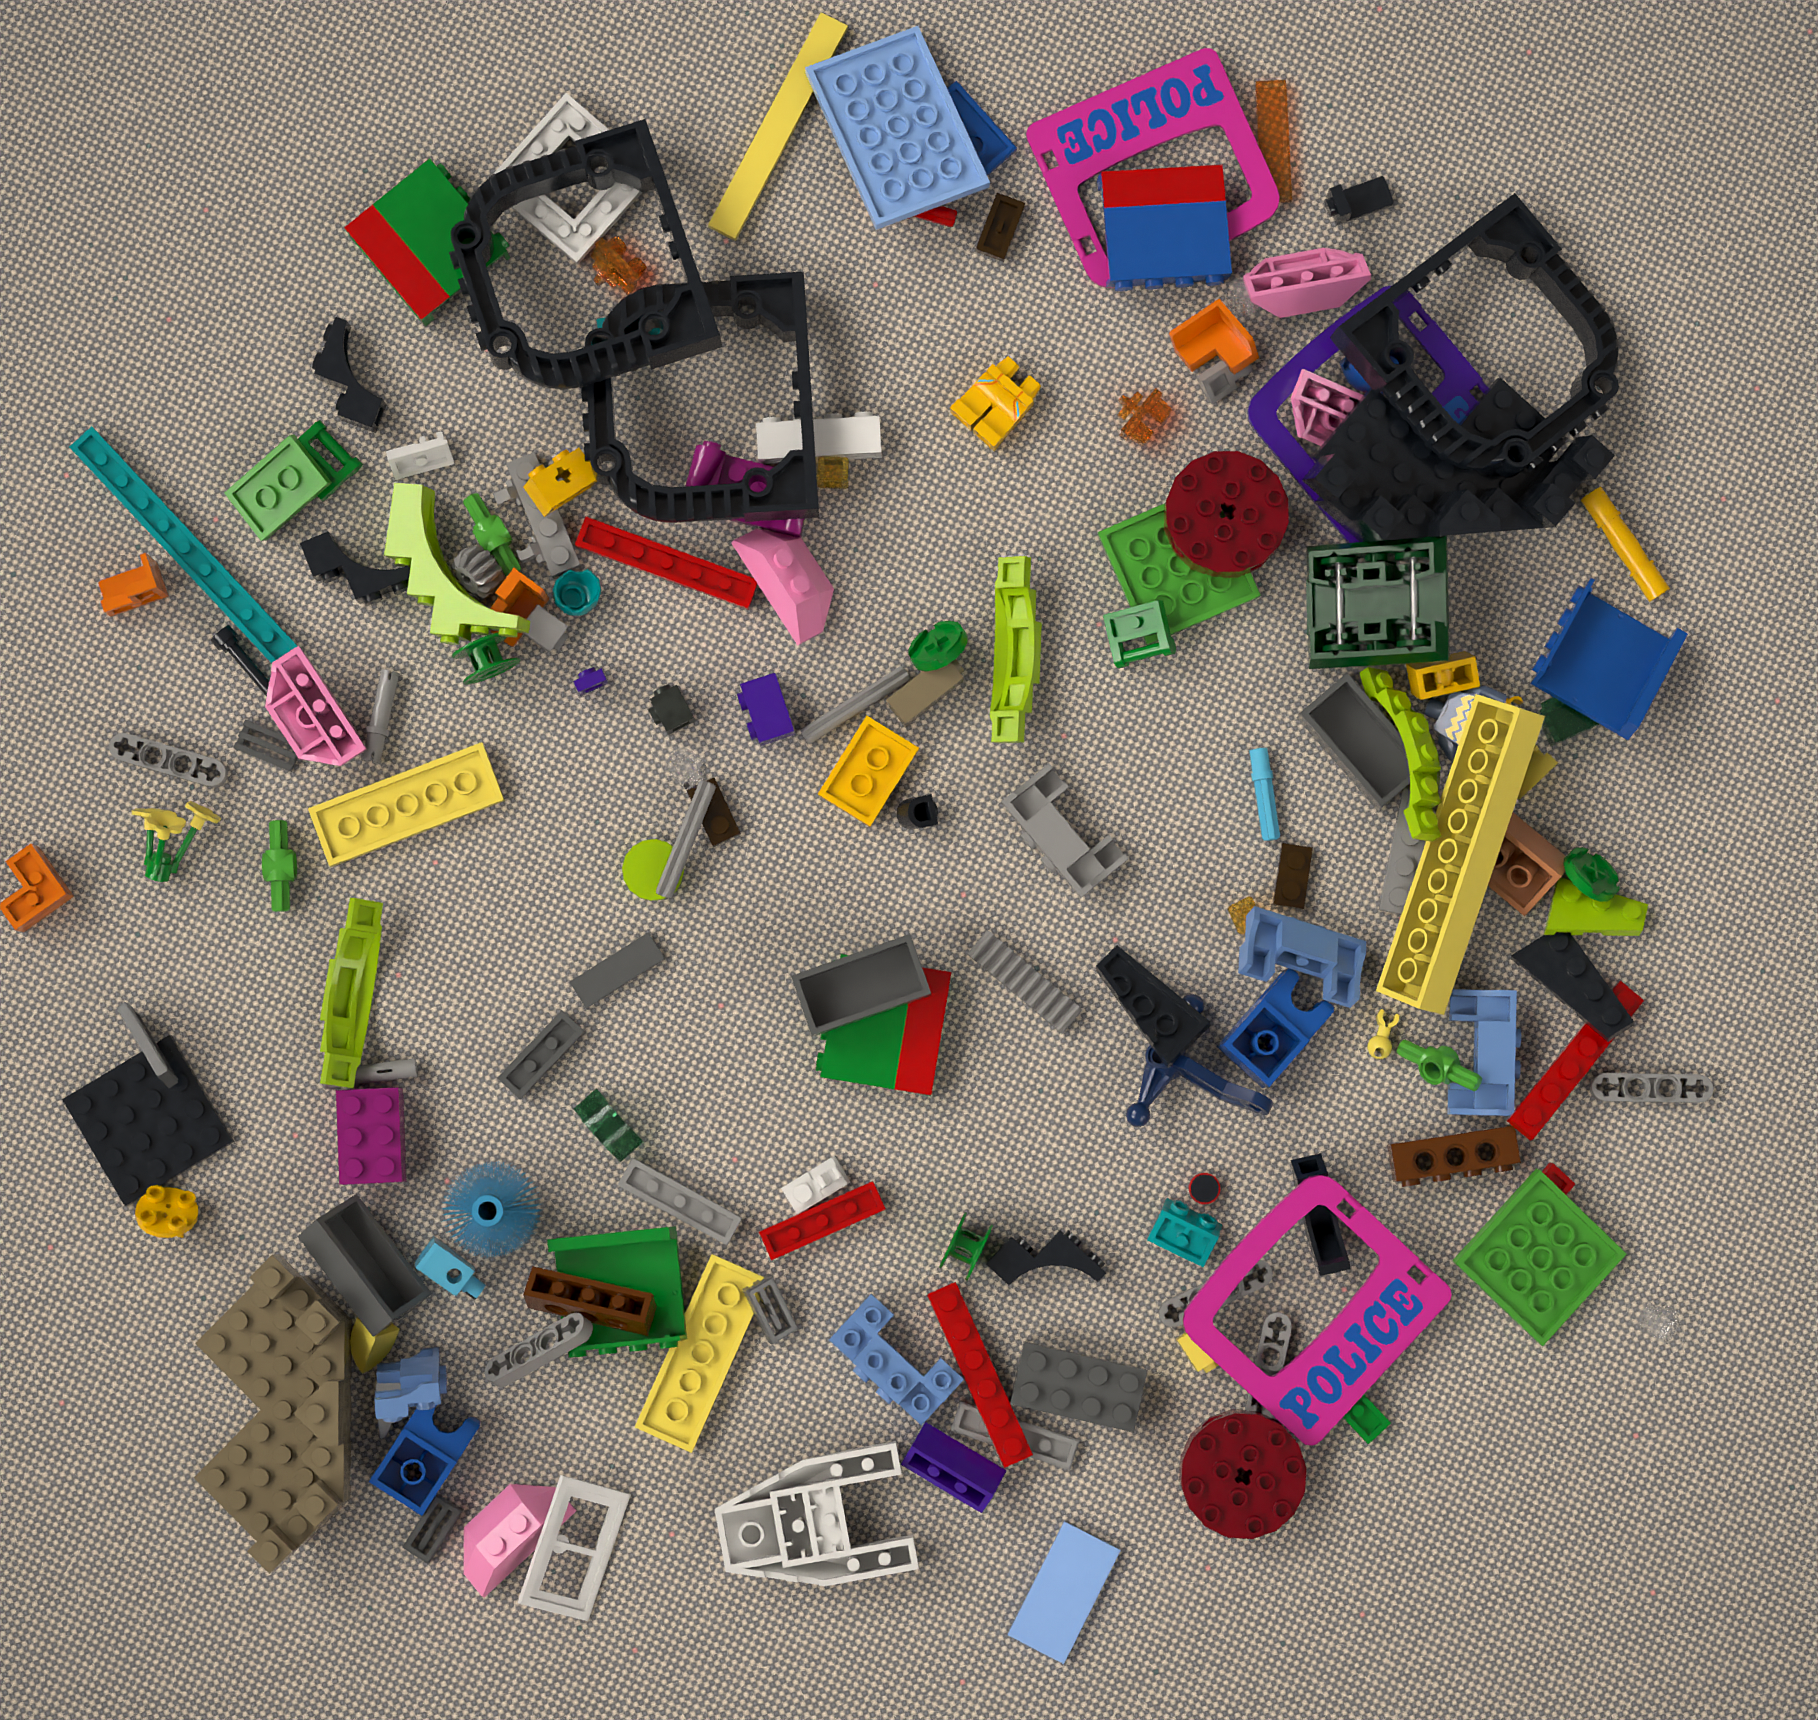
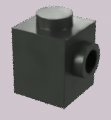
M667 684L653 692L655 696L650 698L653 707L649 708L648 711L656 725L663 724L668 735L695 722V718L677 685L671 687L670 684Z

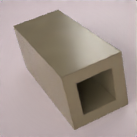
M955 659L947 666L937 670L922 671L886 699V704L906 728L963 683L964 677L961 674L964 672V669Z

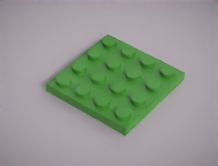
M1165 503L1097 533L1129 607L1163 600L1171 635L1261 596L1251 572L1238 578L1213 577L1190 569L1173 552L1165 534ZM1223 510L1220 514L1221 518L1226 517ZM1157 634L1143 637L1146 645L1158 642Z
M1536 1168L1452 1262L1539 1345L1544 1346L1625 1257L1626 1253L1541 1170Z

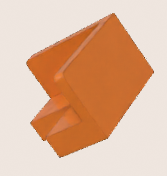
M1217 299L1169 332L1175 353L1191 372L1215 356L1223 360L1234 375L1259 359L1253 337L1220 299Z
M147 553L140 554L143 566L98 582L104 599L101 600L104 613L110 617L169 597L158 563Z
M513 568L495 592L498 599L490 609L527 619L535 606L539 605L543 608L549 601V597L544 589ZM489 630V631L492 632L493 634L499 632V631ZM517 633L515 638L507 637L504 642L514 647L523 634Z
M30 843L5 861L23 886L0 903V910L16 931H27L74 897L39 846Z

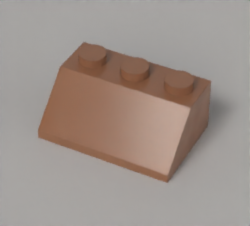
M1512 812L1488 886L1523 916H1526L1565 872L1563 863L1566 856Z

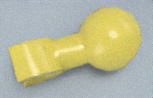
M1381 1009L1377 1013L1376 1021L1379 1025L1377 1035L1369 1040L1367 1046L1368 1052L1373 1058L1384 1059L1390 1055L1392 1045L1388 1038L1391 1028L1399 1021V1014H1395L1393 1021L1385 1027V1021L1383 1020L1384 1010ZM1375 1050L1381 1053V1057L1375 1056Z

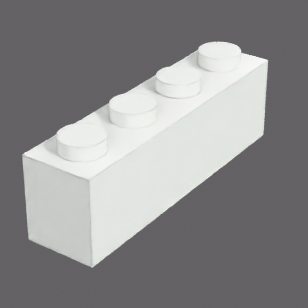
M857 412L855 417L842 418V414L831 413L824 415V419H813L816 462L882 458L879 416H873V412ZM767 417L762 419L763 422L756 423L759 463L765 465L778 464L790 450H802L801 419H794L793 417V421H781L780 417Z

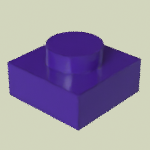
M595 667L580 672L578 674L579 679L573 681L580 696L609 684L602 668L596 671Z

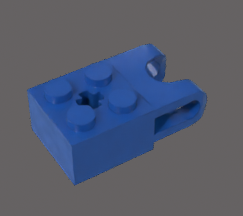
M1290 968L1283 970L1216 1046L1261 1088L1270 1087L1335 1009L1326 1000L1316 1003L1305 1012L1297 1009L1291 1001V992L1299 981V975ZM1266 1037L1265 1045L1268 1047L1267 1050L1258 1047V1038Z
M437 1405L429 1410L416 1409L369 1482L422 1516L479 1429L481 1420L476 1417H468L456 1431L447 1433L439 1430L434 1424L433 1414ZM415 1462L420 1465L419 1471L422 1475L420 1478L414 1476L413 1480L407 1477L408 1471L405 1469V1466L408 1463L413 1465Z

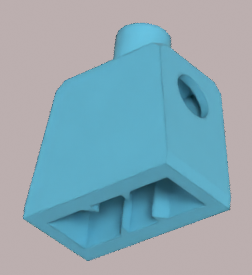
M433 1236L415 1260L416 1269L455 1296L462 1290L475 1300L486 1286L473 1276L475 1268L471 1263L435 1236ZM456 1268L460 1271V1275L456 1278L450 1277L447 1274L450 1269Z

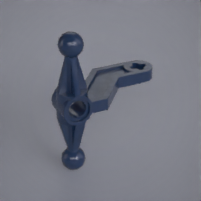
M1188 994L1182 998L1199 1013L1203 1012L1204 1002L1200 996ZM1149 1045L1145 1053L1147 1063L1144 1067L1138 1102L1128 1107L1126 1119L1134 1127L1146 1125L1150 1120L1149 1106L1169 1082L1179 1076L1221 1101L1261 1115H1268L1274 1103L1270 1098L1257 1091L1226 1081L1199 1063L1186 1057V1051L1167 1068L1152 1046Z

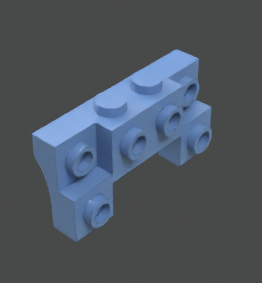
M1254 906L1246 915L1245 942L1239 947L1238 973L1267 982L1275 973V964L1322 978L1323 1000L1351 1008L1360 999V979L1366 956V941Z
M1452 990L1449 1021L1474 1022L1473 1072L1482 1077V1082L1476 1091L1467 1089L1457 1083L1448 1084L1447 1115L1510 1116L1513 1113L1515 1106V1079L1520 1078L1521 1071L1520 1060H1515L1516 1048H1520L1521 1030L1516 1029L1517 990Z
M871 1293L829 1341L856 1365L853 1369L856 1375L865 1383L871 1379L879 1387L876 1393L888 1404L894 1400L922 1426L959 1386L964 1378L941 1357L925 1375L917 1370L878 1334L894 1314Z
M439 1347L423 1348L413 1357L401 1359L398 1362L377 1364V1383H400L401 1389L375 1391L376 1419H383L385 1422L400 1421L403 1417L408 1416L409 1407L416 1406L418 1410L432 1409L435 1405L441 1404V1394L447 1393L446 1365L440 1366Z

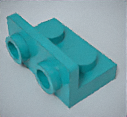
M1166 1198L1162 1210L1148 1235L1147 1241L1204 1267L1220 1236L1223 1225L1213 1216L1205 1213L1200 1214L1190 1209L1186 1203L1180 1200Z

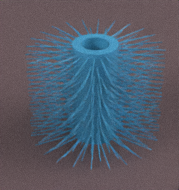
M499 1161L498 1167L497 1162L496 1169L494 1167L493 1177L492 1162L491 1165L490 1163L487 1165V1162L486 1165L485 1163L483 1164V1167L486 1168L484 1172L483 1168H479V1166L482 1167V1164H477L475 1169L473 1167L472 1170H474L475 1176L479 1174V1180L478 1178L476 1180L473 1173H469L466 1169L468 1176H463L466 1181L463 1183L458 1178L461 1183L459 1184L460 1186L457 1189H451V1191L454 1190L451 1193V1199L449 1202H445L446 1204L457 1206L442 1208L444 1210H465L449 1212L443 1215L470 1213L447 1220L472 1216L453 1223L456 1224L470 1219L448 1232L465 1226L452 1236L455 1237L464 1232L456 1239V1242L463 1240L461 1244H466L468 1247L472 1246L477 1255L480 1245L484 1256L485 1248L487 1258V1249L490 1257V1243L492 1257L493 1252L495 1257V1250L499 1252V1255L496 1253V1257L500 1256L501 1244L502 1253L504 1252L503 1255H505V1252L507 1255L508 1251L510 1253L514 1248L518 1249L517 1246L521 1241L517 1236L521 1239L522 1233L525 1231L522 1228L524 1227L527 1229L526 1231H530L534 1226L533 1223L536 1216L529 1213L543 1210L523 1209L541 1204L513 1205L540 1198L512 1204L531 1196L528 1195L514 1200L536 1188H529L516 1195L533 1183L530 1182L523 1185L530 1177L521 1179L520 1177H523L525 1173L517 1177L516 1173L510 1169L509 1164L506 1170L504 1162L503 1167L501 1164V1171ZM489 1202H492L497 1208L495 1217L491 1216L488 1212ZM506 1240H507V1242H508V1240L510 1241L512 1247L510 1246V1244H509V1246H508V1244H507V1246H506V1244H505Z

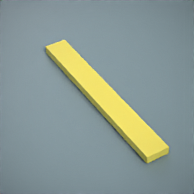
M820 12L708 224L709 228L734 241L737 240L814 94L805 74V67L832 58L848 30V25Z

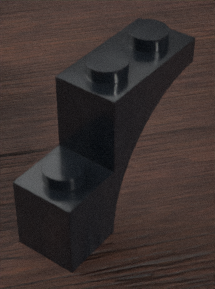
M335 317L333 324L329 323L324 332L323 341H326L322 353L317 352L312 364V369L315 370L314 375L320 381L346 390L345 394H340L335 408L341 421L376 433L387 405L382 398L367 391L355 379L348 360V339L352 327L348 321Z
M329 532L300 542L313 578L317 582L322 580L323 583H328L340 578V573L344 571L354 598L359 604L372 605L381 601L384 594L392 591L394 594L407 591L410 574L409 565L387 570L360 565L348 558L339 549Z
M1321 1153L1290 1160L1295 1188L1308 1177L1315 1175L1328 1176ZM1317 1205L1303 1217L1306 1238L1319 1275L1323 1276L1349 1270L1350 1262L1337 1216L1326 1206Z
M1058 1230L1035 1257L1030 1254L1033 1248L1021 1236L1017 1240L1010 1236L986 1263L1008 1285L1028 1271L1044 1266L1071 1267L1084 1272L1096 1282H1099L1106 1274L1102 1269L1105 1263L1092 1251L1086 1255L1079 1248L1082 1242L1069 1230L1065 1234Z

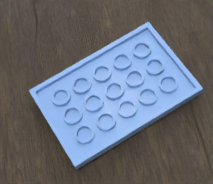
M919 26L805 67V74L876 230L989 188L990 181Z

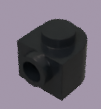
M932 794L903 800L897 808L898 822L906 829L913 830L938 825V808L933 801Z

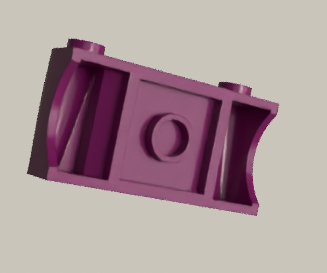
M704 441L703 445H696L685 486L740 483L748 470L759 467L769 471L773 466L726 455V452L721 450L720 444ZM754 482L750 486V489L754 492H760L766 488V485L762 482ZM805 518L745 522V519H732L730 521L801 537Z

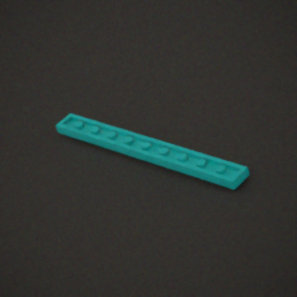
M92 426L69 446L271 663L298 646Z

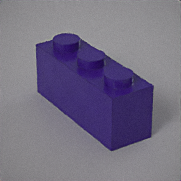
M927 1422L922 1426L900 1464L980 1513L984 1511L994 1496L1006 1473V1470Z

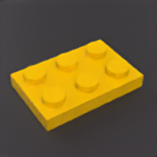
M866 715L818 792V796L868 827H871L917 754L919 747Z

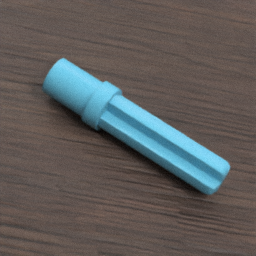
M1268 748L1249 750L1252 767L1251 778L1255 787L1261 836L1264 841H1272L1280 838L1272 782L1273 771L1270 768Z

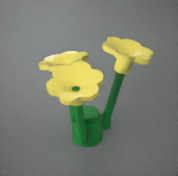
M187 802L185 807L194 813V817L190 822L191 828L172 861V856L164 852L165 842L169 839L170 833L179 834L182 832L186 820L177 817V814L170 810L156 808H136L132 810V815L144 818V829L147 830L146 856L144 860V865H146L145 877L158 882H168L170 874L177 873L179 863L197 830L202 829L205 821L218 823L221 817L195 802ZM155 830L157 832V837L159 838L157 851L153 852Z

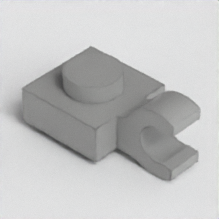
M1222 360L1199 374L1197 379L1207 400L1214 404L1236 390L1238 387L1235 381L1250 374L1253 368L1250 364L1234 375L1228 365Z

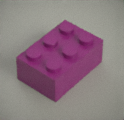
M403 1088L336 1090L339 1185L407 1182Z

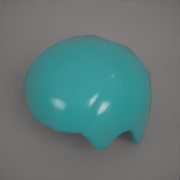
M588 569L581 572L568 570L555 581L552 595L555 605L565 614L583 616L596 607L602 589L599 578Z

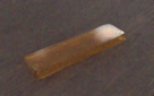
M1286 80L1256 81L1255 99L1258 146L1278 188L1279 203L1292 202Z

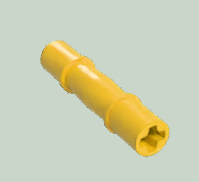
M1600 486L1583 497L1581 502L1596 522V527L1603 530L1614 551L1630 570L1631 574L1629 576L1633 577L1647 600L1651 602L1668 591L1670 587L1653 564V559H1648L1634 534L1619 516L1621 512L1616 509L1604 489Z

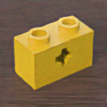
M580 447L571 453L568 449L560 452L552 459L553 464L547 468L542 464L528 474L530 479L523 488L544 517L587 491L597 482L591 463L585 462V456Z
M1467 651L1450 654V661L1406 664L1411 694L1420 700L1480 687L1476 657Z

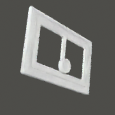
M560 1475L517 1603L588 1621L631 1494ZM571 1496L609 1506L595 1550L570 1544L568 1538L559 1533ZM570 1550L592 1556L578 1600L539 1590L552 1551L560 1554Z

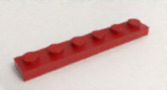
M586 516L575 542V547L746 610H749L758 586L753 577Z
M1621 980L1611 989L1631 1017L1645 1001ZM1584 1023L1506 1121L1528 1140H1533L1613 1039L1607 1042L1590 1026Z
M956 1282L927 1294L1003 1468L1033 1456Z

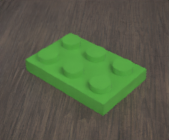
M295 434L284 439L225 491L224 494L261 541H266L332 482Z

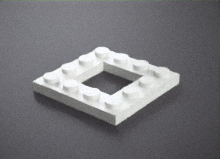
M565 93L494 173L496 174L508 166H515L527 160L531 161L541 158V156L556 153L569 138L575 142L576 140L605 132L609 129ZM615 182L607 190H600L575 219L571 218L545 194L522 201L511 208L578 265L642 192L628 185Z

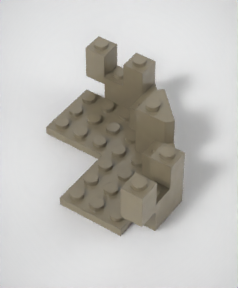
M281 1254L271 1255L249 1277L254 1284L195 1343L243 1391L260 1411L194 1478L257 1541L247 1552L269 1574L279 1569L300 1546L306 1544L351 1499L350 1422L352 1353L350 1339L352 1319L309 1276H301Z

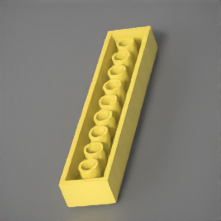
M1475 694L1440 799L1441 803L1438 804L1435 813L1441 837L1432 842L1426 841L1376 989L1377 992L1418 1009L1442 1015L1445 1014L1545 716Z

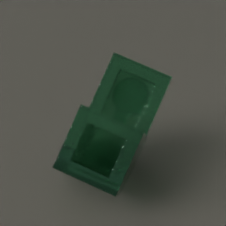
M597 1088L573 1109L586 1127L619 1162L623 1161L644 1142Z

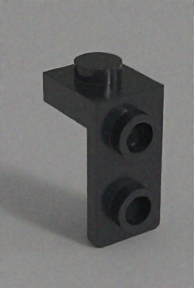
M1380 176L1344 190L1341 184L1331 187L1324 203L1330 217L1333 216L1337 226L1390 207L1394 201L1385 178Z

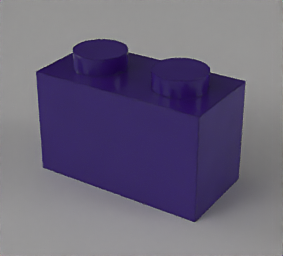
M775 673L740 684L742 692L737 693V697L742 711L748 710L752 720L746 723L751 740L758 739L760 746L795 735Z

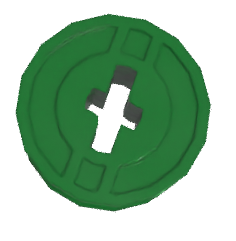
M499 632L490 634L466 644L452 654L454 659L469 657L475 672L464 679V685H471L493 678L519 664L520 658L514 657L504 660L497 644L504 641L507 637L498 635Z
M964 1212L939 1268L943 1267L948 1256L954 1257L970 1265L965 1280L968 1281L993 1225L989 1226L984 1237L979 1236L962 1227L967 1216V1212ZM963 1235H966V1236H968V1237H970V1238L976 1240L977 1242H975V1241H973V1240H971V1239H969V1238H967V1237H965V1236H963ZM955 1251H958V1252H960V1253H962V1254L968 1256L969 1258H967V1257H965V1256H963V1255H961V1254H959V1253H956Z

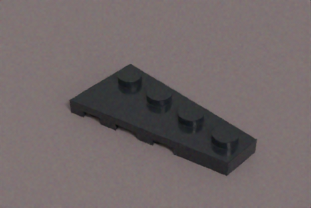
M1556 932L1555 935H1543L1511 955L1512 961L1519 967L1522 966L1531 974L1533 979L1540 985L1543 984L1560 1002L1570 1007L1581 1020L1607 1042L1634 1026L1631 1016L1570 932Z
M1118 945L1096 965V972L1167 1068L1210 1027V1021Z

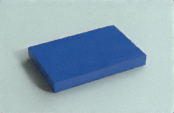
M955 81L947 90L988 176L1016 152L1017 147L965 89Z

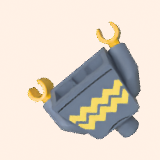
M1482 685L1461 692L1451 693L1446 704L1432 698L1427 704L1425 715L1437 720L1434 731L1439 736L1438 744L1447 758L1453 763L1475 694L1511 705V702L1519 705L1522 704V698L1514 696L1508 699L1506 694Z

